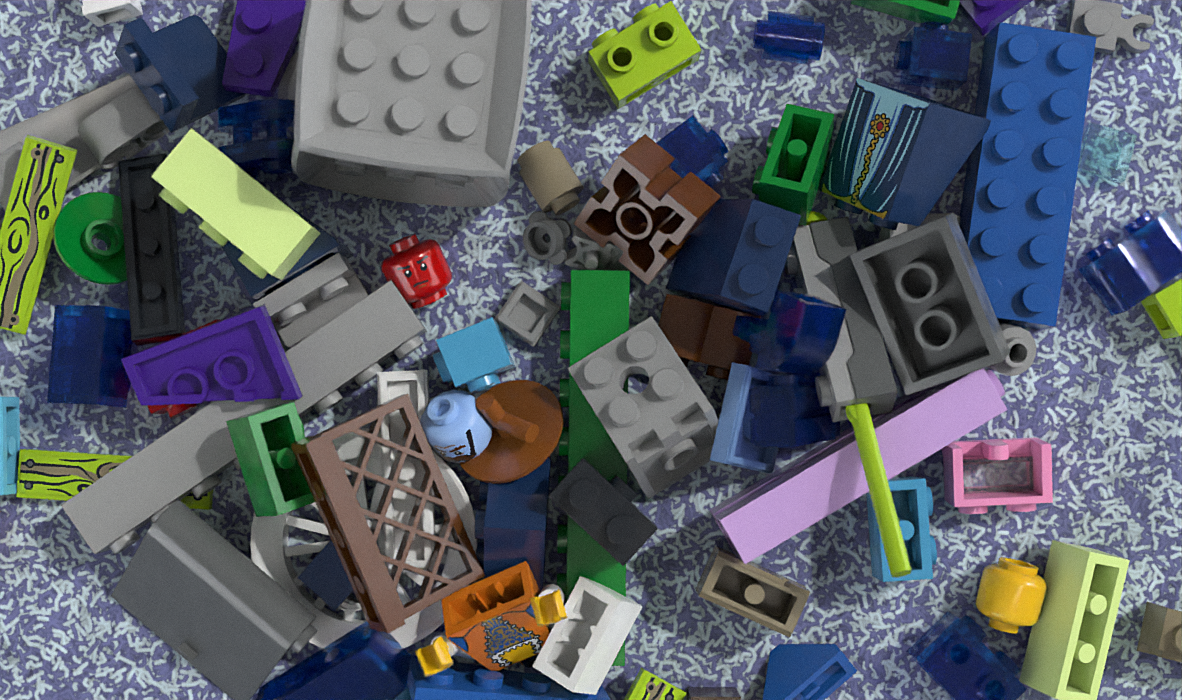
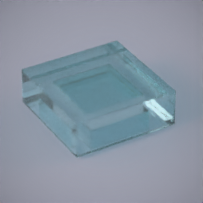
M1089 123L1086 125L1082 139L1078 172L1116 183L1124 182L1137 135Z

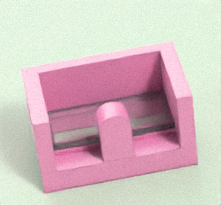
M1036 437L954 441L942 448L944 500L953 507H958L959 513L983 514L988 512V506L1006 505V510L1030 512L1036 510V503H1053L1051 444Z

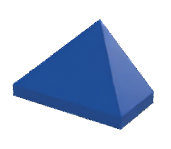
M779 644L769 655L762 700H825L854 675L857 670L836 644Z

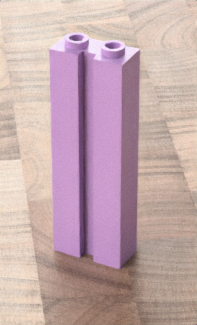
M983 368L910 395H904L894 402L892 412L871 415L887 479L893 478L1008 410L1001 399L1005 395V391L997 376L990 369L985 371ZM853 426L709 510L733 552L744 564L754 560L869 492Z

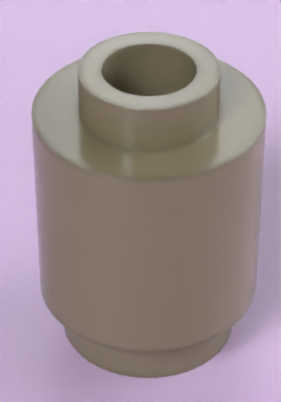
M546 140L532 146L519 156L517 162L522 168L519 174L542 212L554 211L555 215H561L580 202L578 194L583 190L584 186L560 148H554L551 142Z

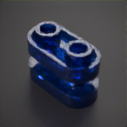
M261 99L217 109L218 130L233 134V144L221 146L218 149L254 179L258 178V171L263 170V173L268 174L292 173L291 159L294 139H287V128L294 127L295 100ZM267 132V138L252 140V133Z

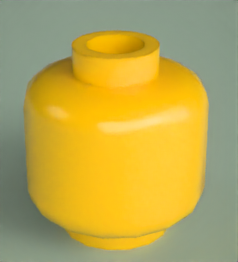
M1000 557L998 564H990L984 568L976 597V607L979 612L990 618L988 626L999 631L1016 634L1018 633L1019 626L1028 627L1039 621L1047 583L1037 574L1039 569L1037 566L1021 560Z

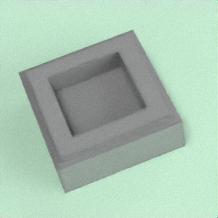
M521 280L494 320L535 347L561 307Z

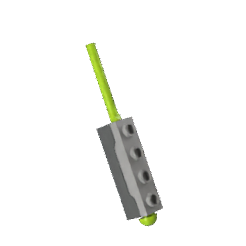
M811 211L806 226L798 224L784 269L787 276L794 274L798 288L793 289V302L797 317L806 318L809 332H804V344L808 360L810 362L817 360L820 376L815 377L817 397L821 407L829 406L832 422L849 420L852 423L891 577L906 576L912 570L871 415L892 412L897 395L896 384L881 331L850 257V254L858 250L849 218L847 216L828 220L823 214Z

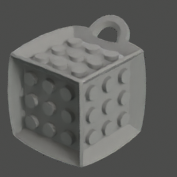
M306 0L299 50L292 56L281 79L278 92V106L281 118L286 127L294 133L291 161L296 175L307 184L389 201L458 207H491L497 204L506 196L509 188V173L519 132L528 73L532 0Z

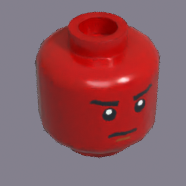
M416 233L389 245L392 254L385 257L382 261L381 270L386 281L389 282L391 280L405 301L410 303L412 309L426 306L447 295L445 287L452 280V272L437 241L432 239L419 241Z

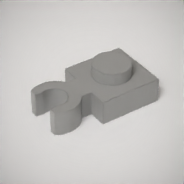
M1071 0L1066 32L1095 36L1094 52L1111 54L1115 51L1116 42H1120L1122 47L1131 53H1143L1149 49L1150 43L1135 39L1133 29L1136 26L1141 28L1151 27L1154 24V18L1145 14H1138L1130 19L1121 18L1123 4L1101 0Z

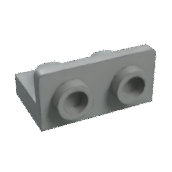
M337 253L253 303V305L258 307L265 304L272 323L285 345L293 347L369 294L349 260L340 253Z

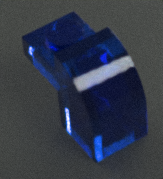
M776 290L769 318L762 319L737 315L732 334L749 342V351L759 354L756 364L757 369L810 374L824 366L834 352L846 309L815 295Z

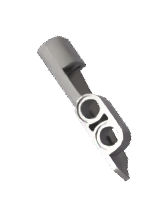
M129 74L0 131V204L6 210L27 135L78 150L67 187L68 191L101 168L112 169L118 167V161L125 160L123 157L126 156V160L130 159L164 136L165 133L162 132L164 129L166 134L170 131L159 115L152 109L147 98Z

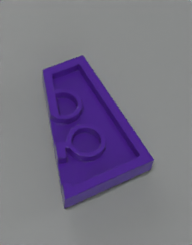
M265 304L121 359L141 406L196 404L204 401L226 400L248 402L255 401L256 399L281 398V400H299L303 396Z

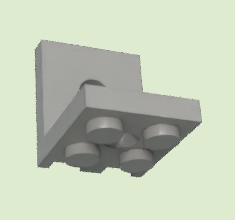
M652 316L567 368L648 499L711 461L710 456L719 422L714 408ZM644 374L649 377V383L642 392L628 394L623 391L624 383L631 375Z

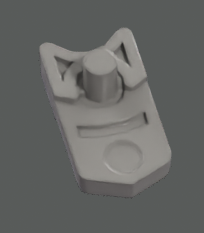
M578 227L574 228L572 241L576 247L566 252L565 264L567 266L584 270L630 271L618 261L624 252L612 242L602 248Z

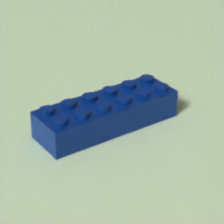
M999 22L985 36L974 115L989 119L991 123L987 132L967 160L960 209V228L997 320L1014 326L1037 330L1056 327L1094 59L1095 36Z

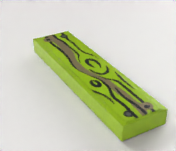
M27 135L24 141L0 230V329L26 335L53 241L54 224L62 209L78 151L77 149Z

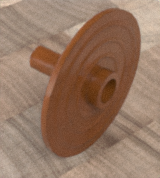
M513 380L496 385L476 398V407L492 426V437L488 446L480 455L470 461L459 464L474 479L494 484L517 480L537 469L553 452L562 433L563 411L554 393L546 386L535 381Z

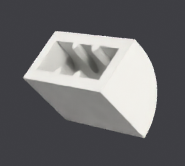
M580 576L564 606L567 618L555 623L532 667L571 692L596 695L643 606L602 584Z

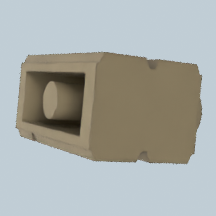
M716 545L696 587L699 597L787 637L792 635L810 594V591L804 585L750 561L744 564L734 553Z

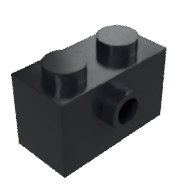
M584 457L548 495L551 500L622 566L631 559L658 529L656 524L632 503L638 495L617 475L610 481L607 480Z

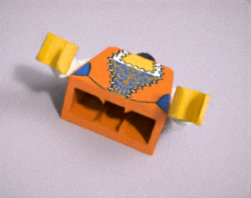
M524 561L443 598L441 603L445 631L436 636L429 646L415 651L424 675L431 676L453 665L451 658L453 655L476 660L490 671H499L518 662L524 667L531 668L555 623L567 618L563 590L555 584H549L540 592L530 566Z

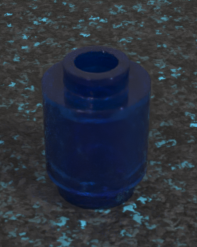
M767 11L765 20H756L753 48L761 49L760 57L765 60L807 64L808 60L819 61L824 43L825 22L814 21V16Z

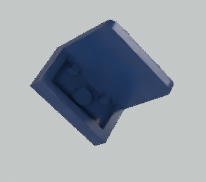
M189 16L155 32L150 30L142 17L124 24L115 55L171 133L246 96L245 93L226 91L222 86L227 53L199 16Z

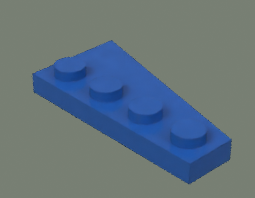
M407 653L405 656L403 673L411 700H611L602 685L596 695L571 692L543 674L505 669L490 671L485 666L453 661V665L437 674L425 676L417 656Z

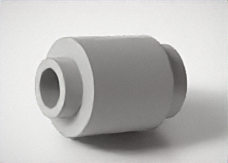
M998 321L1010 353L1004 361L987 368L1007 376L1019 375L1025 372L1035 359V340L1027 330Z

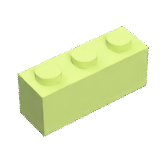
M192 128L151 176L165 187L159 195L167 203L182 214H185L189 208L204 219L199 228L223 247L228 241L244 252L238 260L261 279L269 273L282 280L321 234Z
M1052 540L1043 577L1047 583L1046 595L1040 619L1031 628L1019 682L1059 700H1097L1130 560L1093 548Z

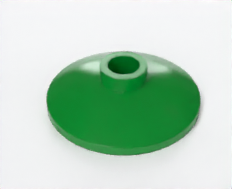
M93 192L80 195L69 201L60 211L53 230L54 244L61 260L72 272L90 282L105 285L126 282L127 273L121 197L109 193ZM92 239L103 240L107 244V250L104 251L95 247Z

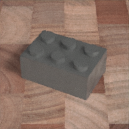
M954 212L850 254L906 396L1002 362L1010 353Z

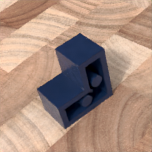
M551 456L537 469L517 480L497 484L480 481L479 502H486V510H476L474 536L475 539L484 540V542L477 543L476 556L485 575L484 579L526 561L530 566L540 592L543 589Z

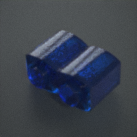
M1149 210L1144 211L1123 226L1128 234L1116 243L1108 237L1085 253L1090 261L1078 270L1112 316L1126 312L1182 272V229L1168 210L1154 216Z

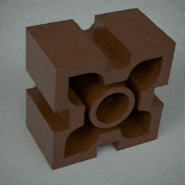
M644 134L619 154L601 181L604 187L591 196L573 224L602 248L612 242L624 253L618 261L649 285L673 262L691 238L689 234L702 223L721 196L691 171L684 178L680 177L669 168L675 158Z

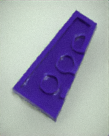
M237 0L222 86L226 91L274 97L298 44L297 37L302 28L306 0Z

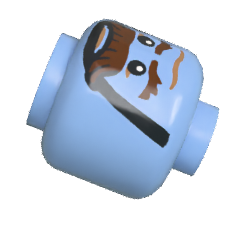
M449 390L435 396L428 403L426 410L421 416L420 423L429 445L447 462L462 463L472 460L482 453L492 437V426L476 407L475 397L463 390Z

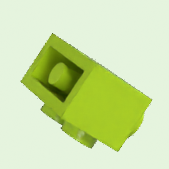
M672 1L660 8L656 3L645 7L632 18L634 24L619 33L616 28L610 29L591 43L593 49L588 51V62L618 109L699 60L702 49Z

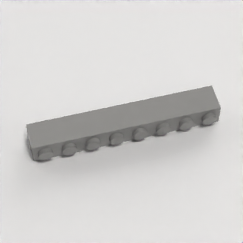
M390 280L285 352L303 395L299 400H281V398L256 399L255 401L235 402V400L213 401L61 506L94 554L111 549L114 555L137 542L140 537L136 531L150 521L154 523L174 502L183 499L191 492H193L197 499L207 494L222 483L218 475L232 465L237 470H241L226 423L227 420L290 402L295 403L300 418L314 409L321 415L343 400L339 393L341 390L354 381L359 387H362L376 378L377 372H383L379 365L394 354L401 360L421 347L424 343L420 336L426 333L427 330L409 303L405 301L394 283Z

